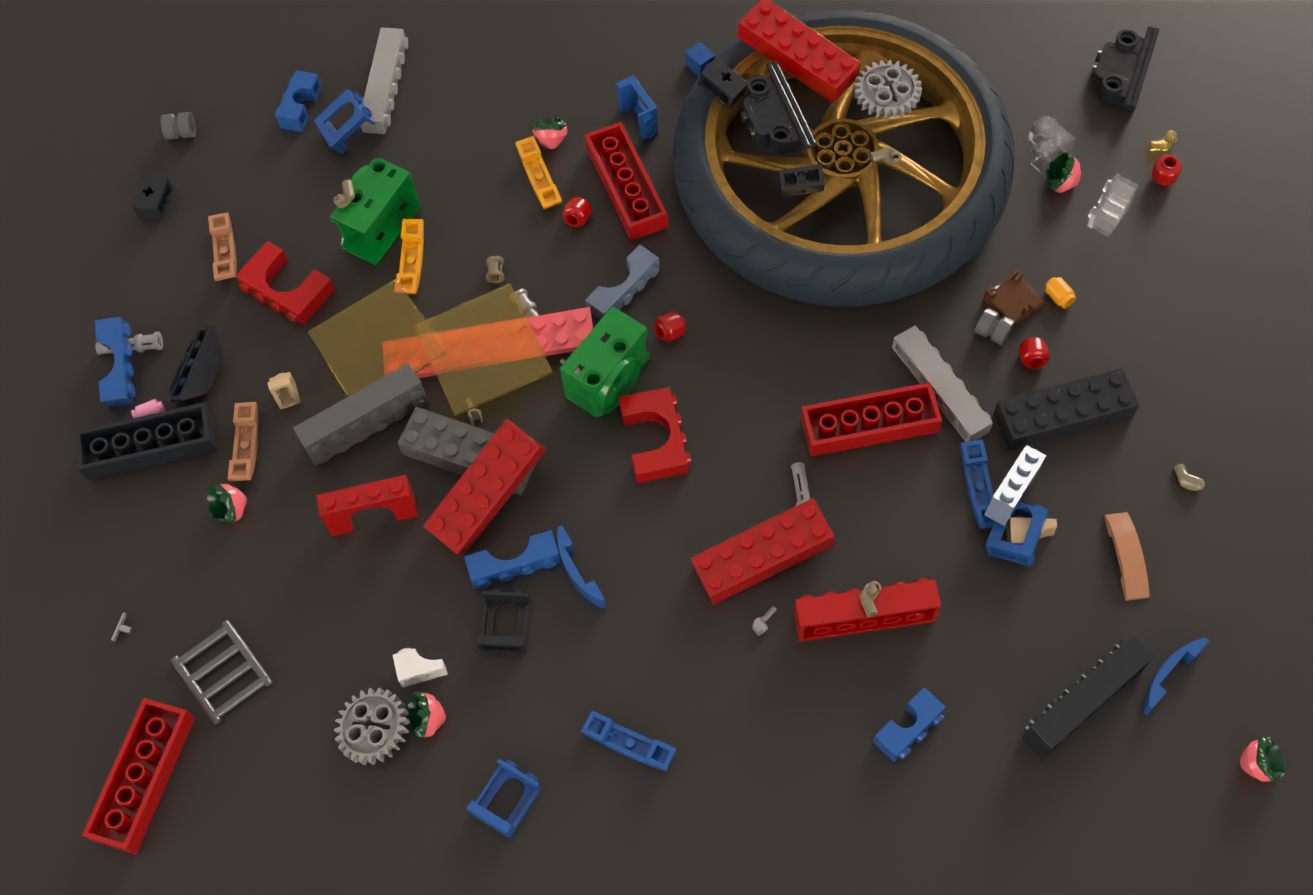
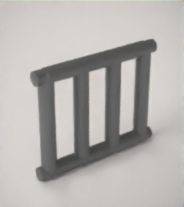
M229 620L222 623L223 627L181 657L175 656L171 659L175 669L215 725L222 720L220 717L264 685L268 687L273 683ZM228 634L234 644L191 674L185 664ZM240 651L246 661L203 692L197 682ZM253 669L258 679L215 709L209 699L247 671Z

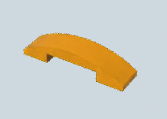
M534 136L515 142L528 179L542 208L546 209L563 203L542 159L541 151Z
M403 219L401 230L402 249L399 273L396 276L395 294H416L423 260L424 221L423 219Z

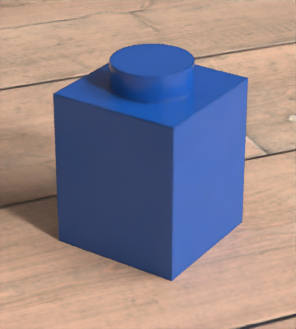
M698 42L685 52V64L699 77L715 59V55L701 42Z

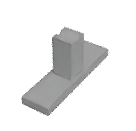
M124 612L111 638L113 642H116L120 631L131 634L133 630L131 627L123 625L127 617Z

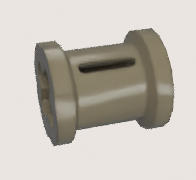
M500 256L488 257L486 259L488 266L486 280L491 283L502 282L504 280V274L502 273L504 259Z

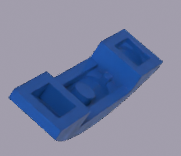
M983 439L963 442L960 444L962 463L976 521L980 529L992 528L995 521L984 515L994 494L986 464L988 459Z
M559 526L557 531L558 548L564 569L570 581L588 601L602 609L605 608V598L595 581L593 580L585 584L569 554L574 552L573 544L563 526Z
M1206 637L1190 642L1177 650L1157 671L1148 686L1144 698L1143 712L1146 715L1167 692L1160 686V683L1180 659L1190 664L1209 642Z
M591 711L581 730L583 734L633 760L663 771H667L677 751L676 748L659 740H651L614 723L612 719L595 711Z

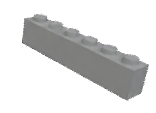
M380 28L363 102L373 113L372 118L376 124L373 125L365 121L361 125L363 133L386 134L387 126H390V112L394 110V95L398 93L397 82L398 79H401V65L405 62L404 51L408 48V37H405L403 29Z
M915 325L895 336L892 345L893 350L920 384L931 382L938 408L965 442L975 441L988 434L993 424L990 415L981 409L976 397L970 395L966 390L964 382L954 375L952 367L943 361L938 349L931 346L926 334Z

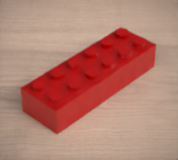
M760 0L738 22L737 37L772 62L778 61L782 69L831 103H834L859 75L860 61L770 0Z
M622 122L585 134L586 150L630 241L668 228L667 212Z
M931 382L802 406L800 417L810 457L938 433L942 423Z
M506 419L423 527L454 553L465 555L547 449L515 423Z
M812 498L690 559L710 601L714 605L835 546V536L816 501Z
M922 578L914 583L896 582L891 586H881V591L874 600L878 613L872 617L866 616L859 596L862 590L853 588L845 591V593L827 592L818 597H813L812 595L800 597L795 600L794 620L799 642L935 622L941 608V602L936 581Z
M143 698L82 834L83 837L92 842L137 855L194 723L195 717L187 710Z

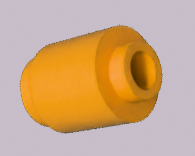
M1053 277L1046 283L1045 292L1063 309L1069 307L1076 300L1075 292L1061 277Z

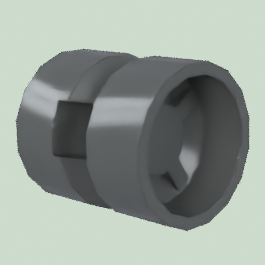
M190 111L180 112L177 116L172 113L161 115V128L166 140L177 139L180 135L182 138L195 137L196 125Z
M987 308L982 314L974 332L985 338L990 336L991 341L1002 346L1008 338L1015 321L1006 316L1000 318L998 312Z

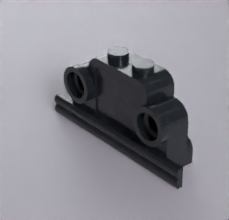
M1149 26L1145 37L1138 36L1133 30L1123 29L1118 32L1116 43L1108 42L1104 45L1102 51L1098 50L1095 59L1098 66L1093 65L1090 77H1093L1092 87L1100 91L1099 96L1101 100L1118 105L1124 111L1134 112L1159 34L1158 28Z
M778 61L767 63L766 67L771 76H754L748 81V97L744 100V110L740 111L742 122L747 123L749 137L754 139L757 146L763 148L770 146L771 150L778 154L793 150L803 151L810 149L812 146L817 145V142Z

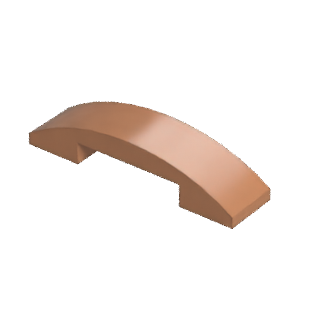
M229 213L208 216L209 232L213 242L214 280L219 281L236 277V249Z
M257 402L235 403L233 417L235 436L232 460H229L228 481L251 480L258 448Z
M1123 512L1104 515L1108 535L1113 539L1122 573L1120 581L1125 600L1149 598V584L1144 556L1129 514Z

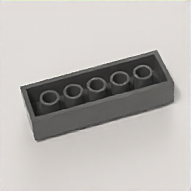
M408 363L293 427L313 464L317 466L326 463L334 455L347 451L350 446L357 442L365 441L373 433L384 430L389 424L402 420L407 414L414 411L416 407L423 408L429 401L420 379Z
M416 407L397 444L402 455L463 475L495 433ZM534 467L513 492L514 494L522 495Z

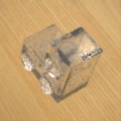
M1046 113L1032 123L1028 139L1035 145L1031 149L1028 162L1043 174L1046 169L1050 168L1049 163L1054 161L1055 158L1064 152L1071 153L1076 138Z
M1118 174L1115 175L1112 181L1108 179L1102 189L1104 192L1098 200L1099 205L1097 207L1093 206L1087 216L1090 218L1087 226L1110 237L1129 210L1139 185Z

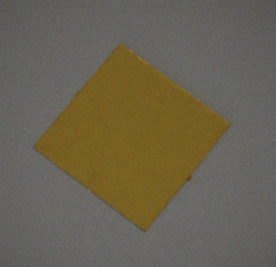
M397 278L308 331L330 366V372L335 374L348 397L408 363L414 372L418 373L447 355L445 349L424 320V315L420 314Z
M510 283L414 325L455 417L553 373Z

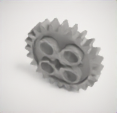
M880 60V65L872 62V68L866 65L865 71H860L859 77H856L854 97L858 98L857 104H862V110L869 109V115L875 112L876 118L881 114L884 115V119H887L888 115L895 119L896 114L903 117L904 111L911 113V108H916L917 102L920 101L922 88L921 81H918L919 75H913L914 69L906 70L907 64L900 67L899 61L895 65L892 64L891 60L888 61V64H884L883 60Z
M369 688L368 694L361 690L360 698H356L353 695L352 704L344 703L347 707L346 711L339 710L343 717L342 719L335 720L340 725V727L334 729V732L339 734L335 741L340 744L338 748L344 752L343 755L351 758L355 763L359 761L361 764L366 765L368 761L375 765L376 758L384 762L385 754L393 757L391 750L394 748L399 751L400 748L397 743L406 741L401 736L402 734L409 733V730L404 727V725L410 723L405 718L409 712L404 708L406 706L405 703L389 690L384 691L378 688L375 692L372 688ZM388 713V716L383 719V716ZM361 733L360 737L356 740V736ZM383 735L382 739L377 742V739Z

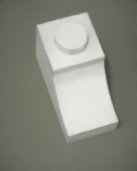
M405 648L393 655L398 681L402 687L448 675L446 665L442 659H425L419 656L415 648Z

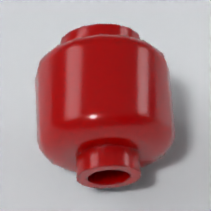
M1172 155L1160 156L1156 160L1151 172L1153 180L1163 186L1172 185L1179 177L1182 164L1179 159Z
M572 197L563 208L562 216L569 226L581 227L587 222L592 209L585 199Z
M675 311L668 312L656 319L654 332L663 341H673L684 335L686 320Z
M1028 338L1019 346L1022 364L1029 369L1042 368L1050 358L1047 344L1041 338Z

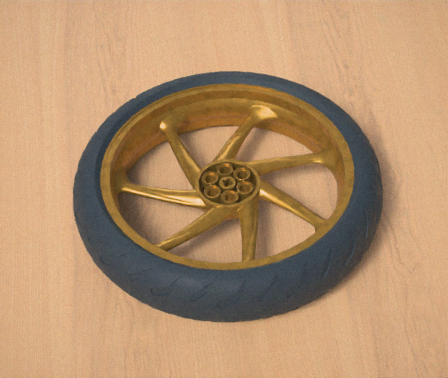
M824 10L794 15L799 21L860 61L859 73L860 71H865L866 65L872 68V62L880 65V60H883L884 64H888V61L891 60L893 65L899 61L900 67L907 64L906 70L914 69L913 75H919L918 81H921L922 88L921 96L933 105L932 107L911 110V113L904 111L903 117L896 114L895 119L891 115H888L887 119H884V115L878 118L875 116L857 121L846 119L855 93V80L834 103L830 104L821 124L815 130L810 128L817 145L803 150L802 152L805 157L764 156L733 150L727 140L726 130L734 117L744 107V100L748 97V89L746 88L743 96L728 109L698 85L699 78L697 79L680 111L673 145L674 177L680 200L693 228L710 250L739 275L770 292L801 302L837 307L874 305L910 296L944 280L956 272L964 263L968 262L988 240L1008 203L1014 177V139L1010 121L996 90L981 69L964 52L940 35L910 21L881 13L859 10ZM741 39L735 41L716 57L721 62L726 63L736 74L742 76L746 82L754 76H771L766 64L772 61ZM782 69L787 80L794 78L793 75ZM941 118L949 123L954 130L962 147L964 158L960 184L958 187H953L902 153V158L897 164H891L884 160L872 163L869 153L890 147L877 139L876 136L909 124ZM725 163H732L779 173V170L822 164L825 184L824 191L811 193L780 219L774 222H765L748 209L727 183L723 165ZM878 165L892 168L937 191L943 198L942 212L924 226L906 235L882 242ZM858 186L866 219L867 244H823L804 240L784 232L832 201L846 189Z

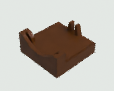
M1019 268L1002 283L995 287L987 288L983 297L987 305L992 310L998 312L1000 318L1006 316L1014 320V326L1041 309L1044 305V301L1022 279L1023 273Z

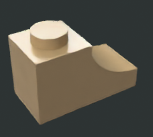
M290 372L280 373L275 377L269 378L270 382H267L269 390L280 409L301 403L296 383Z
M1010 517L1007 524V542L1022 546L1032 518ZM1046 519L1040 538L1053 536L1057 528V519Z

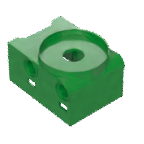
M381 158L374 159L369 165L360 168L353 175L351 181L355 198L347 207L339 208L337 206L330 215L332 223L337 222L341 232V246L343 250L377 266L401 234L403 219H412L421 207L411 173ZM403 203L408 204L403 211L399 209ZM382 232V233H384L385 235H384V237L379 241V240H377L376 238H377V237L379 236V234Z
M612 306L560 367L565 397L595 417L603 416L605 413H610L620 406L619 397L629 395L637 381L640 370L650 359V353H646L645 338L648 334L647 327ZM607 333L611 337L604 343L601 339ZM579 365L583 366L584 369L579 375L574 373Z

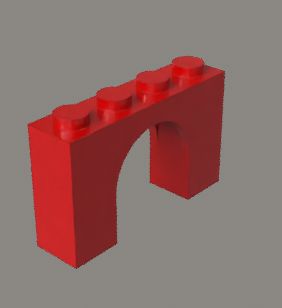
M267 241L236 275L239 282L238 286L245 293L248 294L250 292L254 294L255 298L261 303L267 302L270 304L274 311L286 314L290 321L294 323L297 321L305 325L335 291L330 278L314 269L298 288L289 292L272 290L270 286L273 278L285 266L288 259L282 249Z
M670 387L619 397L624 426L654 421L665 426L670 433L668 441L661 448L631 455L637 484L688 473V465L692 464L689 451L685 452L684 445H687L684 432L680 433L679 426H682L681 415L675 412L674 407H678L676 395H671Z
M406 475L316 495L319 515L332 536L353 532L351 516L367 508H388L393 511L397 521L419 516L416 496Z

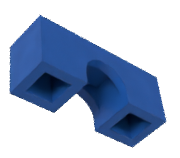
M296 70L293 77L290 78L287 91L283 93L282 102L275 111V118L280 128L299 132L303 131L309 116L304 104L300 103L306 100L316 101L322 88L318 74Z
M924 687L907 704L905 709L913 717L915 724L910 728H902L891 719L875 735L873 743L893 762L898 758L903 760L911 752L910 746L915 741L920 743L928 735L926 730L931 725L936 727L944 719L945 716L942 714L946 707Z

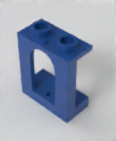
M634 75L616 83L618 109L623 114L634 109L638 115L640 140L653 137L658 133L657 108ZM638 96L641 98V100L646 105L648 110H646L644 106L641 104V102L638 99Z
M348 89L314 120L330 148L342 155L348 150L344 141L365 121L373 125L376 124L372 118L373 113L363 104L364 99L362 96ZM352 103L355 107L353 116L336 131L328 120L345 104Z
M1019 501L1013 514L1032 518L1023 545L1002 541L1001 538L1006 525L1004 526L995 521L986 543V549L989 556L1033 567L1035 561L1034 551L1045 521L1049 519L1048 509L1040 505H1028Z
M498 759L497 763L499 766L477 800L475 802L471 800L466 809L471 815L510 839L542 788L538 783L539 779L529 772L523 774L518 771L519 767L512 761L507 760L504 762ZM516 778L523 782L525 791L507 821H504L488 811L487 808L502 785L507 780Z

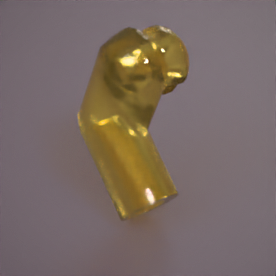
M1169 130L1165 133L1166 136L1162 140H1150L1149 150H1169L1177 141V133Z

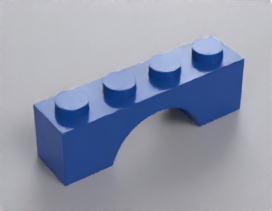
M121 317L95 320L96 341L104 347L111 348L115 358L112 371L108 376L99 381L100 402L107 407L132 404L135 388L131 380V376L134 375V369L130 363V356H132V347L128 337L131 335L130 325Z
M552 530L530 536L526 550L519 557L512 560L494 558L487 550L464 556L474 589L487 588L492 583L498 581L507 582L513 579L514 576L521 574L529 575L537 569L552 568L561 562Z

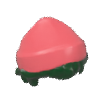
M555 116L554 119L534 120L530 125L533 136L547 149L557 148L567 135L566 122L561 117Z
M1062 153L1054 161L1050 162V168L1045 170L1049 188L1058 193L1074 188L1080 182V163L1071 153Z
M229 484L212 485L207 490L208 511L213 513V519L232 523L242 518L247 499L239 489Z
M413 693L408 709H406L409 712L407 719L410 723L408 725L416 737H431L446 720L443 707L431 694Z
M1261 736L1258 740L1252 741L1243 751L1240 765L1250 776L1262 782L1272 781L1274 783L1276 779L1286 774L1284 771L1286 769L1284 757L1273 738L1267 737L1265 739Z

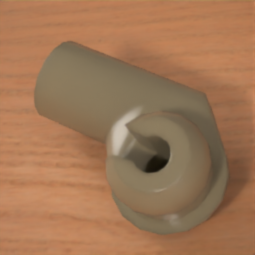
M890 147L869 153L872 163L884 160L891 164H897L902 158L899 151Z
M344 180L342 182L344 193L342 195L337 194V197H334V204L339 208L347 207L355 198L351 180Z
M1184 464L1174 466L1180 486L1192 491L1204 488V480L1188 474Z
M877 581L867 583L859 596L867 617H872L878 613L874 600L881 591V585Z

